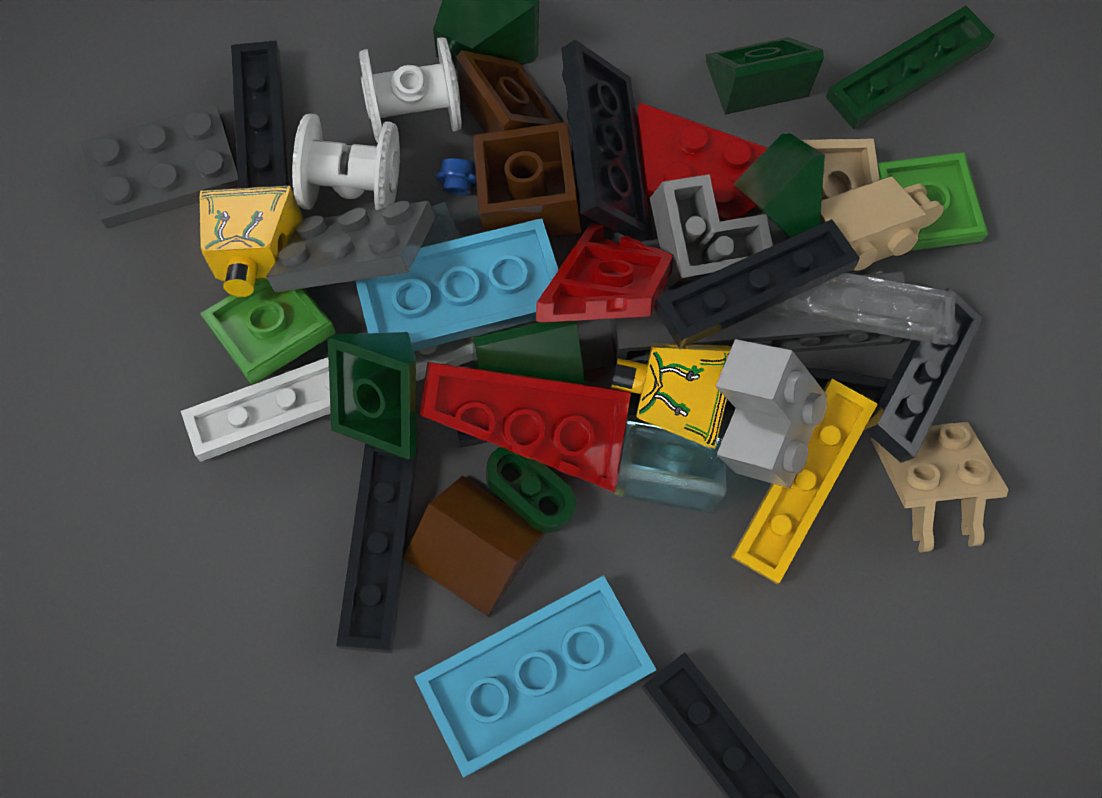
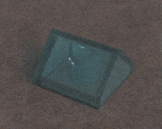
M627 420L614 495L713 514L724 497L726 490V463L717 456L723 438H717L714 449L660 427Z

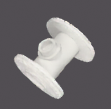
M437 38L440 64L421 67L405 65L396 71L377 74L372 73L368 49L360 51L362 88L368 118L371 119L377 143L382 128L381 118L448 108L453 132L461 129L459 88L446 38Z
M306 114L303 116L296 133L292 164L293 188L297 205L303 209H312L317 200L320 186L333 187L341 197L346 199L357 198L364 193V190L374 191L376 210L386 208L394 203L400 164V143L396 124L384 122L377 146L346 145L341 142L323 141L319 117L316 114Z

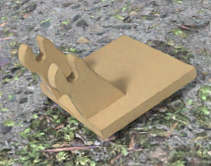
M969 422L930 426L916 457L900 463L871 437V441L904 508H912L913 541H920L919 552H929L934 548L933 521L936 501L961 499L962 535H970L968 540L969 547L981 546L983 544V519L986 499L1007 497L1009 489Z

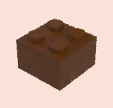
M567 122L473 135L478 207L484 232L542 218L548 237L581 233Z

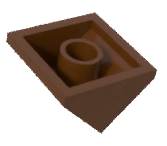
M463 50L457 55L460 97L485 133L562 123L519 62Z
M461 476L429 503L404 555V561L489 618L546 532L535 529L507 504L469 479Z

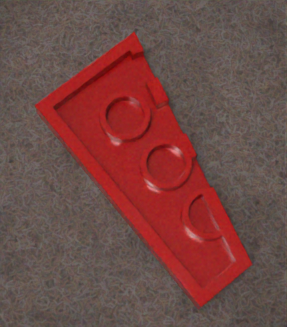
M427 362L419 414L615 493L631 392Z

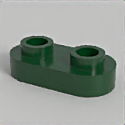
M499 447L492 452L487 461L486 481L489 488L527 523L541 532H557L569 524L576 507V499L573 490L567 483L543 463L526 458L503 447ZM512 469L519 474L520 478L515 481H508L502 476V473L505 470ZM544 502H550L555 505L557 512L552 515L544 514L540 510L539 505Z

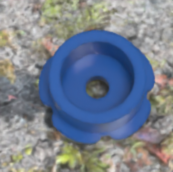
M457 158L444 159L441 161L440 172L435 174V179L444 184L443 190L447 193L468 195L471 193V187L477 186L475 162Z

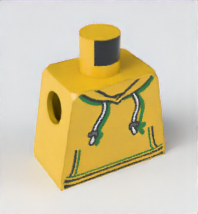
M291 186L200 191L201 251L215 278L224 281L223 288L227 293L237 297L250 296L254 292L255 280L267 278L266 276L278 259L280 251L285 248L296 231V226L303 220Z
M652 343L647 364L618 358L611 388L640 394L636 415L640 420L703 446L715 449L727 400L715 386L732 347L691 344L679 349L675 343Z

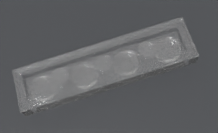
M844 273L766 309L762 313L947 346L954 336L956 292Z

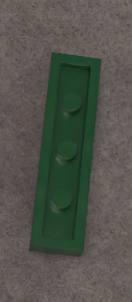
M966 5L832 85L828 90L826 98L847 123L855 129L989 47L995 35Z

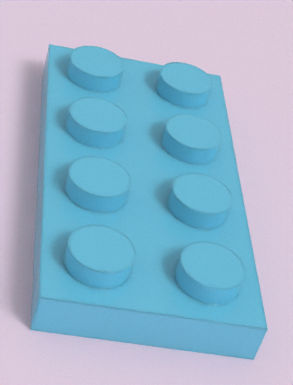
M541 218L422 247L408 273L356 280L355 282L368 333L408 332L413 351L535 321L536 302L557 273L558 267L543 219Z
M603 575L416 675L414 678L463 778H466L653 674L656 668Z

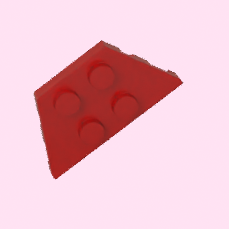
M639 103L636 119L637 125H639L640 148L648 200H650L652 194L664 181L710 174L720 222L748 217L754 208H758L734 183L765 152L767 147Z
M590 223L536 302V321L560 322L649 317L653 312L656 298L660 297L672 273L673 254L656 247L646 246L641 241L629 236L621 237L620 244L603 237L604 226Z

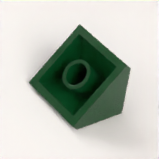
M790 37L705 54L706 64L725 115L809 97L824 60L823 49Z
M791 133L781 134L740 176L734 185L766 214L780 230L791 238L820 225L825 155Z
M576 321L539 322L473 337V366L475 369L585 384Z
M409 333L335 334L328 337L331 431L408 460L416 456V359Z

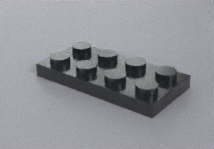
M575 39L563 46L561 51L564 68L562 70V78L566 85L568 102L567 119L571 128L573 145L571 156L576 170L578 187L576 198L580 213L624 236L643 241L652 237L653 233L631 77Z

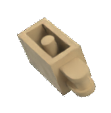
M891 176L822 200L820 224L833 219L860 257L855 269H853L860 271L876 261L892 255L901 256L907 253L917 243L920 229L933 224L941 216L944 208L938 201H930L926 197L927 189L922 184L902 188Z

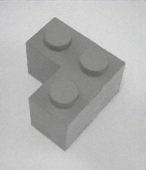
M710 174L664 181L650 197L660 249L673 254L672 273L667 281L668 288L677 284H689L773 246L766 214L719 221Z
M735 339L715 386L735 407L717 456L736 474L791 488L796 473H800L808 458L807 445L815 426L822 422L825 416L827 394L792 350Z

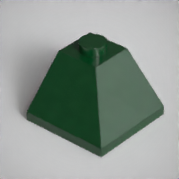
M442 0L433 28L436 57L439 58L437 38L442 37L447 40L455 69H457L456 57L461 50L517 61L521 65L534 62L538 57L539 0Z

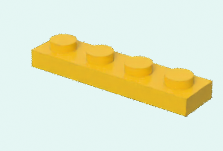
M831 379L823 390L827 394L826 413L822 422L815 426L807 445L808 458L803 470L800 473H796L791 488L771 484L731 556L732 559L775 584H779L878 405L834 379Z

